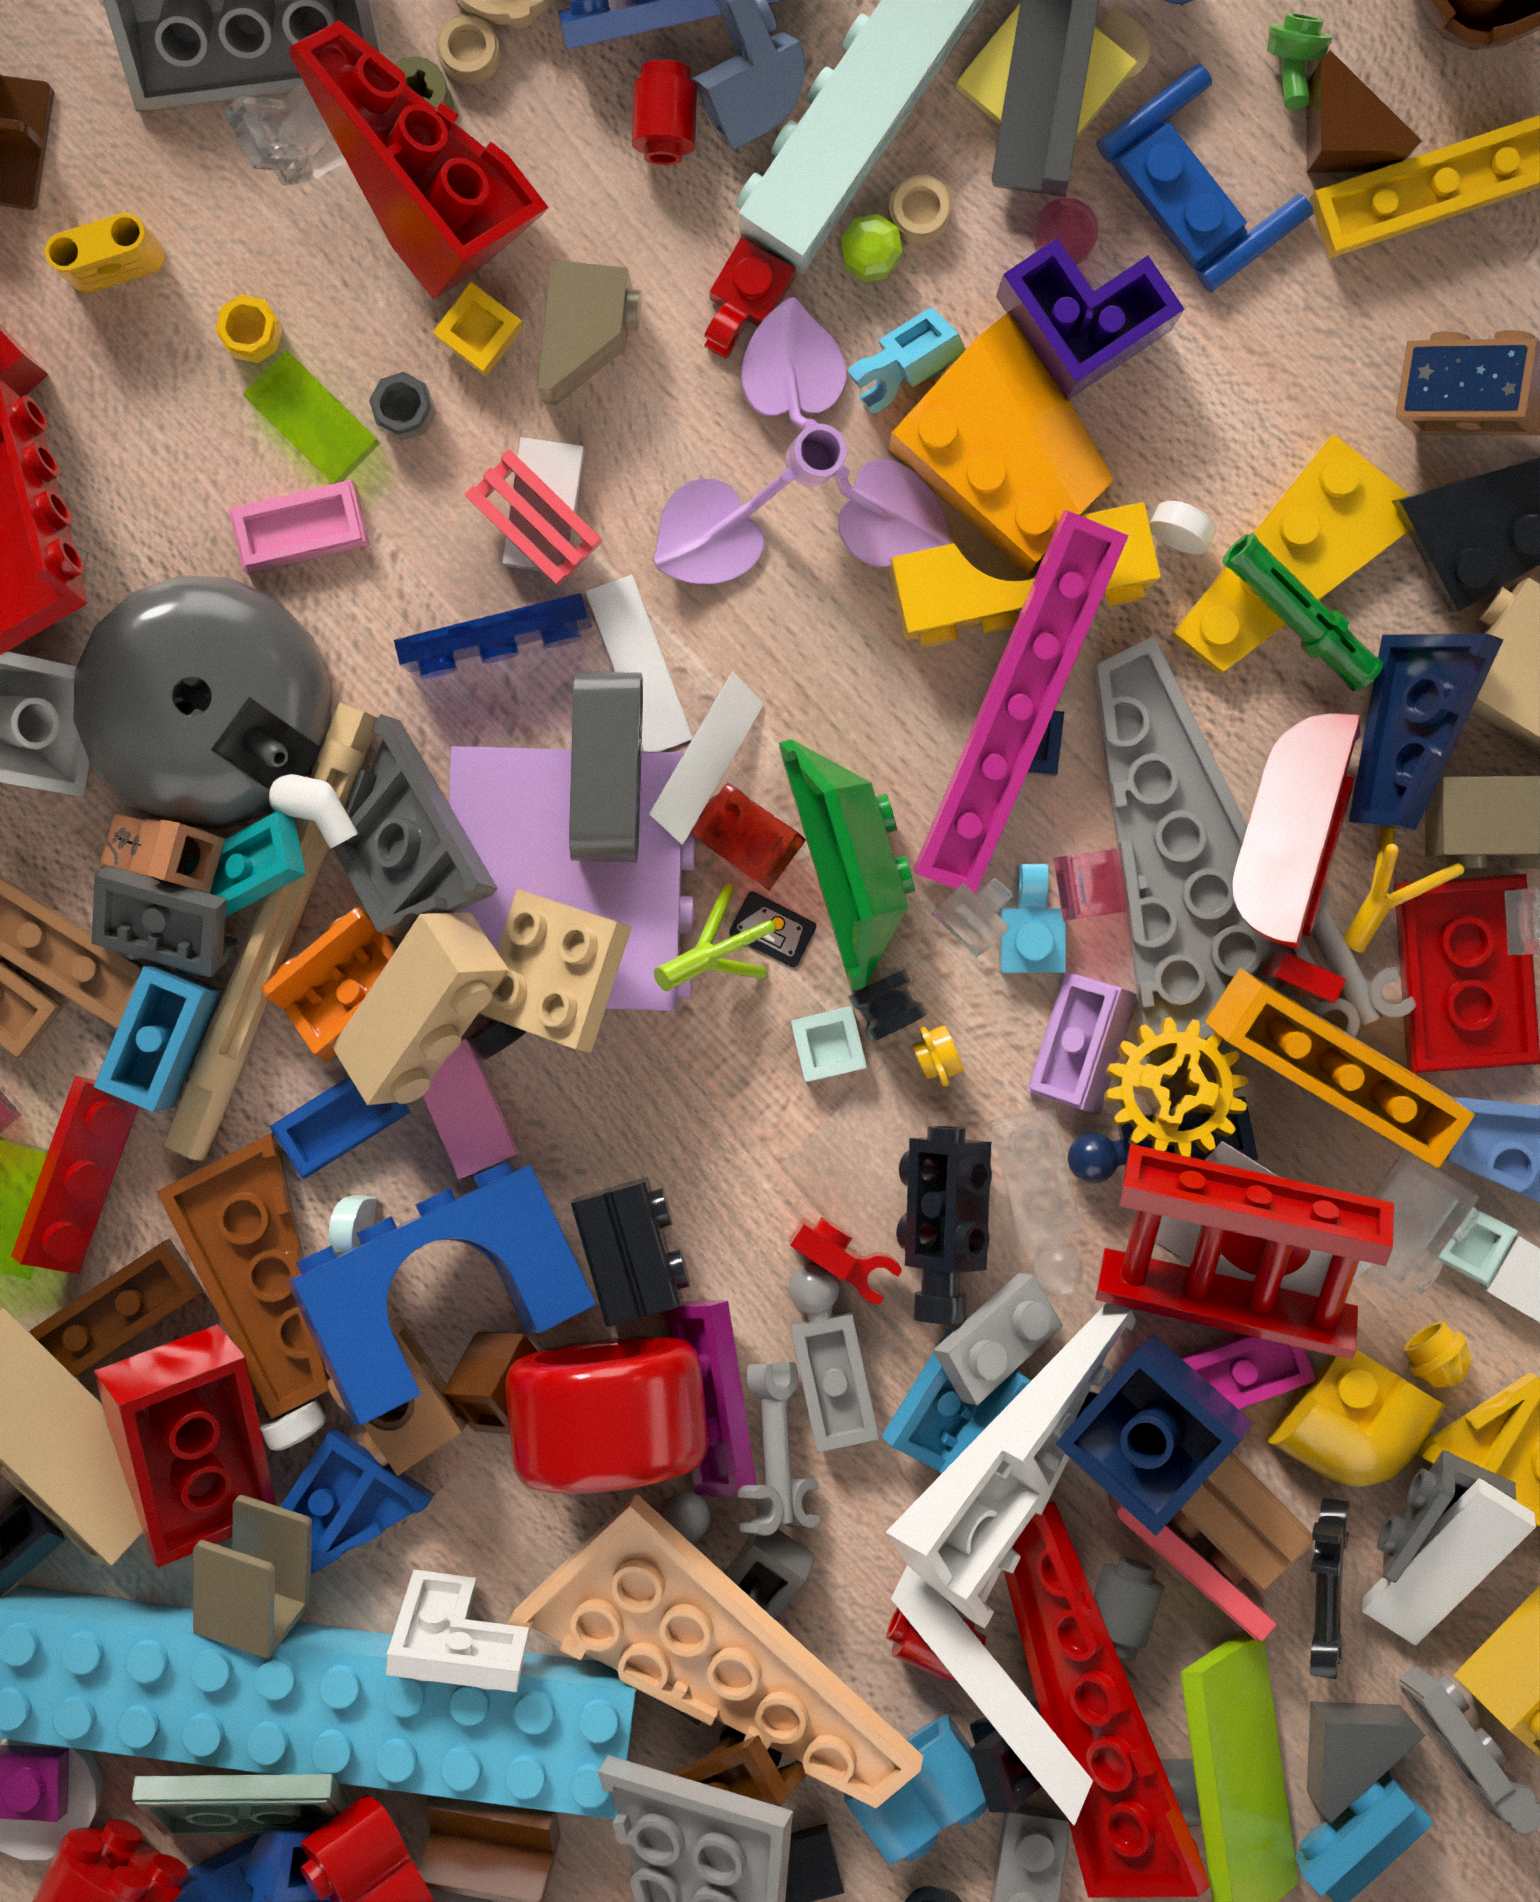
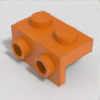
M355 908L346 916L333 921L327 927L325 933L301 954L282 964L277 970L276 975L261 987V991L270 1002L284 1010L313 1054L324 1062H328L336 1055L332 1048L333 1044L397 950L398 945L392 936L377 932L367 913L360 908Z

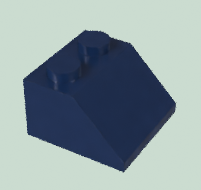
M1153 1334L1132 1354L1055 1444L1149 1531L1157 1536L1241 1442L1254 1423Z

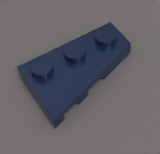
M1490 634L1382 635L1378 657L1383 662V668L1373 682L1349 822L1367 827L1416 830L1504 639Z

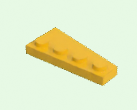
M1333 433L1252 533L1319 600L1408 532L1392 500L1410 494ZM1225 566L1170 636L1220 675L1285 626L1286 623L1268 608L1231 569Z

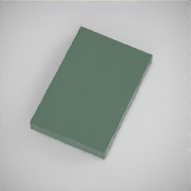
M333 1774L135 1776L132 1801L163 1835H257L265 1833L268 1829L320 1828L352 1805Z

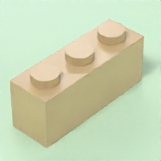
M471 912L420 914L333 1044V1050L367 1105L392 1102L407 1104L423 1096L430 1088L434 1075L446 1058L459 1047L461 1037L477 1014L490 1003L492 993L509 969Z

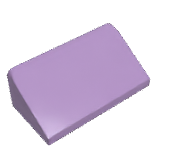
M1066 971L1027 1092L1084 1111L1099 1114L1104 1104V1093L1108 1090L1112 1079L1105 1072L1109 1064L1117 1063L1119 1053L1116 1049L1125 1038L1137 1001V995L1123 988Z

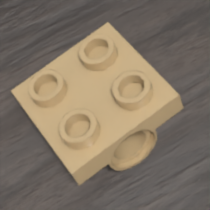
M517 889L497 949V953L509 970L492 993L490 1003L478 1014L569 1048L591 1053L632 926Z

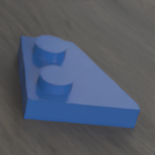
M333 1427L280 1507L311 1518L313 1522L311 1574H314L338 1560L341 1555L354 1547L362 1546L381 1535L385 1529L407 1516L424 1510L435 1493L404 1473L397 1476L389 1463L382 1466L375 1460L369 1450Z

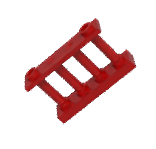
M1130 1144L1119 1206L1135 1209L1136 1213L1126 1252L1104 1248L1095 1300L1319 1353L1354 1359L1357 1349L1358 1306L1345 1302L1359 1261L1387 1266L1393 1249L1394 1202ZM1162 1216L1201 1224L1189 1267L1151 1258ZM1227 1231L1267 1239L1254 1282L1215 1273ZM1293 1246L1333 1254L1319 1297L1280 1288Z

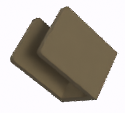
M239 1495L233 1502L232 1549L205 1540H200L193 1548V1633L269 1659L310 1606L313 1525L311 1518L245 1495Z

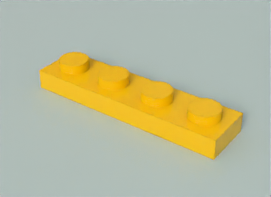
M1540 115L1316 190L1309 200L1313 207L1329 259L1539 189Z

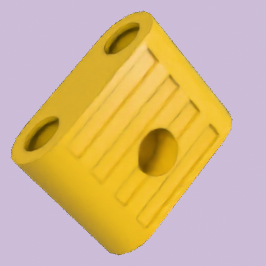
M127 212L57 233L47 241L44 249L48 264L73 288L85 294L94 293L153 274L163 266L166 258L165 249L160 241L137 216Z

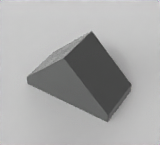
M1310 1701L1307 1791L1321 1814L1331 1824L1426 1735L1400 1705Z

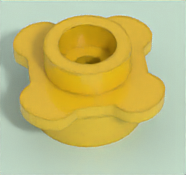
M945 1024L930 1031L924 1026L918 1028L922 1041L913 1044L912 1048L925 1079L929 1080L937 1076L943 1087L949 1086L948 1078L964 1072V1068Z

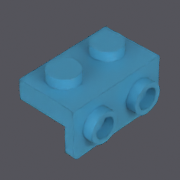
M948 1328L939 1344L954 1330ZM933 1352L881 1437L894 1449L938 1470L942 1474L1031 1381L1016 1369L978 1405L961 1401Z
M1387 1771L1331 1824L1325 1821L1311 1830L1302 1840L1299 1846L1300 1851L1295 1855V1859L1302 1876L1320 1896L1326 1893L1333 1902H1350L1432 1826V1819L1393 1775Z

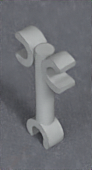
M1326 882L1312 935L1332 973L1346 979L1342 988L1345 997L1339 996L1336 1003L1320 1002L1315 1007V1012L1319 1016L1331 1010L1344 1012L1348 1017L1349 1024L1343 1031L1355 1037L1358 1034L1360 1025L1370 1024L1384 1015L1391 1018L1407 1015L1415 1008L1416 1002L1413 996L1399 1003H1390L1383 997L1382 988L1384 985L1400 977L1397 967L1386 968L1380 971L1373 978L1371 987H1369L1326 906L1330 898V886Z
M795 1362L748 1365L747 1384L749 1390L755 1398L761 1400L765 1485H743L738 1489V1498H753L757 1506L756 1516L753 1521L739 1524L740 1532L745 1535H771L778 1529L780 1524L796 1528H812L821 1522L820 1515L805 1514L802 1507L804 1494L807 1491L819 1489L818 1481L812 1478H791L787 1399L793 1395L798 1383V1369Z

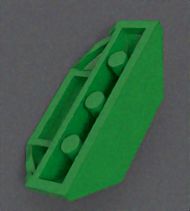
M792 739L779 742L780 754L850 990L863 988L866 986L908 908L905 894L915 892L906 856L902 855L894 858L887 833L897 831L887 794L876 797L870 781Z

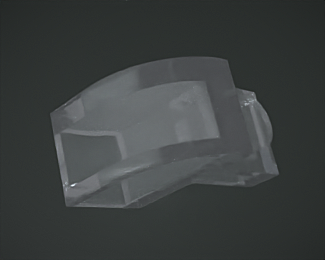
M303 80L284 99L238 96L223 111L237 137V143L241 152L250 161L252 167L261 170H274L282 186L300 184L316 179L346 163Z

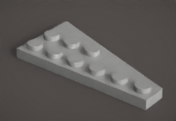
M610 1755L606 1757L597 1772L603 1792H611L617 1816L612 1824L618 1844H625L628 1849L634 1870V1875L629 1883L635 1902H785L793 1817L792 1810Z

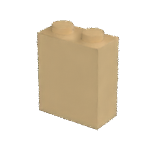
M1527 578L1508 589L1504 587L1497 589L1480 613L1479 620L1486 623L1480 634H1490L1504 640L1470 713L1540 756V584L1531 578Z

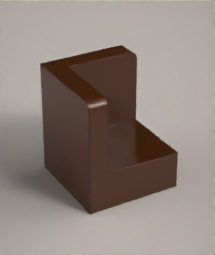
M477 1332L470 1341L442 1394L473 1431L510 1434L505 1393V1380L508 1370L516 1360L538 1351L525 1334Z

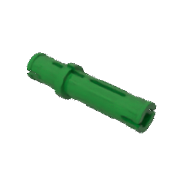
M1250 533V535L1245 534L1229 548L1223 557L1222 563L1231 569L1268 608L1302 639L1300 646L1310 657L1316 658L1319 656L1347 684L1351 691L1362 690L1375 680L1383 668L1382 660L1375 656L1348 629V619L1340 611L1334 610L1331 612L1259 541L1254 533Z

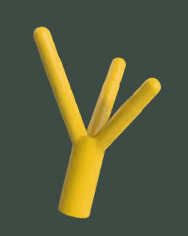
M1382 828L1371 891L1343 935L1348 947L1356 952L1363 953L1390 909L1464 873V866L1461 863H1455L1388 894L1387 891L1399 849L1394 844L1396 829Z

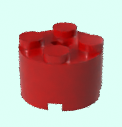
M110 1819L105 1828L84 1827L68 1831L62 1839L32 1902H176L182 1891L188 1869L179 1859L162 1854L149 1844L141 1841L143 1833L134 1824L121 1819Z

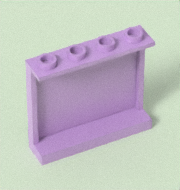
M451 746L449 805L498 888L492 896L453 913L471 912L496 951L517 889L632 926L606 1009L679 1010V998H691L692 979L669 991H663L655 981L654 969L681 955V934H693L694 896H682L683 870H695L696 833L690 832L684 844L681 845L649 813L684 753L642 751L640 829L637 862L571 861L569 821L572 749Z

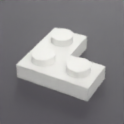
M413 1570L387 1652L386 1675L411 1678L418 1681L472 1686L486 1690L494 1689L517 1692L527 1651L529 1628L469 1620L475 1598V1577Z

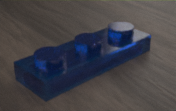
M582 593L393 641L399 665L410 673L419 671L421 679H428L457 671L456 661L480 656L482 663H494L519 655L517 646L542 640L544 648L567 645L581 639L579 630L593 626L587 602Z

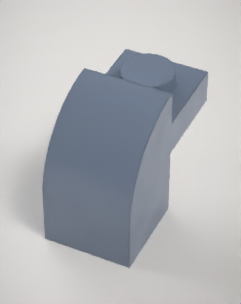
M716 0L738 55L693 78L717 137L732 150L778 126L794 108L804 83L805 59L801 42L784 31L770 37L769 33L776 30L777 27L773 13L766 0Z

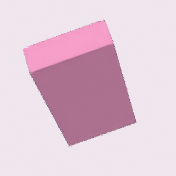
M352 480L228 509L242 570L247 574L370 545L356 484Z
M468 1038L461 1040L459 1047L446 1058L432 1078L430 1088L423 1095V1099L458 1180L519 1154L481 1062L466 1041Z

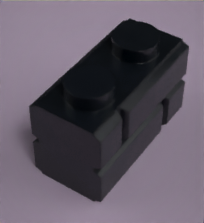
M645 1177L581 1195L571 1202L606 1327H612L681 1306L683 1297L680 1289L690 1287V1279L681 1250L669 1252L663 1228L673 1225L663 1188L652 1191L649 1178Z

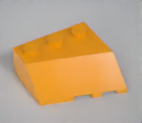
M1007 312L981 333L891 432L888 450L895 457L916 472L934 492L1028 576L1043 560L1063 510H1068L1080 516L1084 515L1114 481L1113 476L1071 402L1066 400L1010 312Z

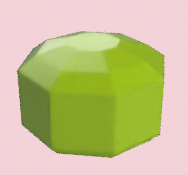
M880 214L854 218L840 238L844 270L863 283L888 279L902 259L903 251L899 228Z

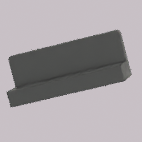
M1021 0L992 172V185L994 187L1066 197L1099 0Z

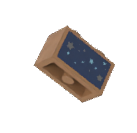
M1519 330L1499 331L1495 333L1494 339L1470 340L1468 335L1462 333L1442 331L1431 334L1430 340L1407 341L1395 417L1414 435H1540V341L1533 334Z

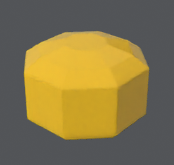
M240 294L220 307L215 332L227 351L235 359L259 363L278 351L283 326L265 299Z

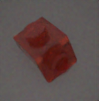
M726 783L718 795L709 799L699 816V821L691 832L695 838L768 891L771 890L807 840L792 827L752 801L731 783Z

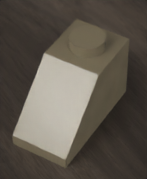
M551 260L537 387L544 404H559L626 349L628 329H639L642 292L641 290H632L628 268Z

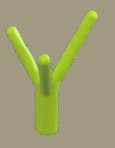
M731 883L724 884L696 947L655 968L654 978L656 983L663 991H669L707 970L759 979L766 977L767 970L763 966L723 959L721 957L774 932L776 929L775 922L772 920L765 921L713 946L712 943L734 893V886Z

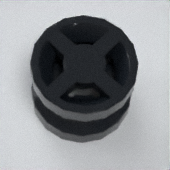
M905 969L882 978L848 996L853 1007L863 1011L868 1021L865 1031L871 1042L892 1034L927 1015L922 1003L913 1000L909 993L910 978Z

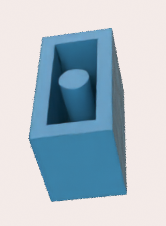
M143 966L94 1088L152 1112L175 1107L223 990L166 966Z

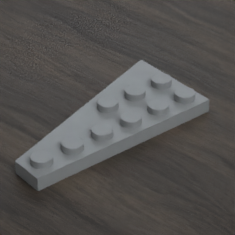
M1153 636L1096 664L1093 667L1141 1025L1146 1024L1157 1036L1160 1035L1161 1023L1165 1018H1173L1177 1032H1184L1188 1024L1194 1019L1200 1023L1199 1037L1205 1039L1216 1033L1205 1023V1020L1239 968H1242L1284 995L1291 997L1300 992L1262 976L1272 952H1288L1314 965L1316 964L1303 938L1301 949L1272 943L1252 930L1242 918L1233 896V876L1248 826L1156 638ZM1174 1047L1162 1048L1148 1054L1146 1062L1152 1065L1171 1056Z

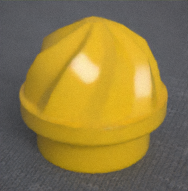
M1438 1321L1425 1327L1411 1337L1403 1346V1351L1410 1359L1408 1369L1414 1376L1429 1382L1434 1388L1458 1385L1465 1378L1471 1366L1470 1351L1466 1343L1467 1339L1462 1332H1453L1446 1321Z

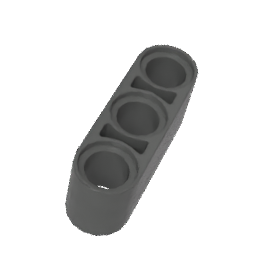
M575 672L569 821L571 861L637 862L643 724L642 673Z

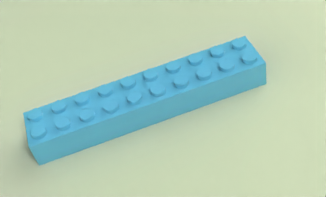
M17 1585L0 1599V1739L273 1775L333 1774L336 1781L341 1784L614 1820L617 1816V1811L611 1792H603L597 1771L608 1755L626 1761L629 1760L638 1689L620 1681L618 1671L600 1661L585 1659L580 1661L576 1658L526 1652L517 1692L494 1689L486 1690L478 1687L434 1681H418L411 1678L386 1675L387 1652L393 1634L297 1622L270 1658L267 1659L194 1634L193 1608L23 1585Z

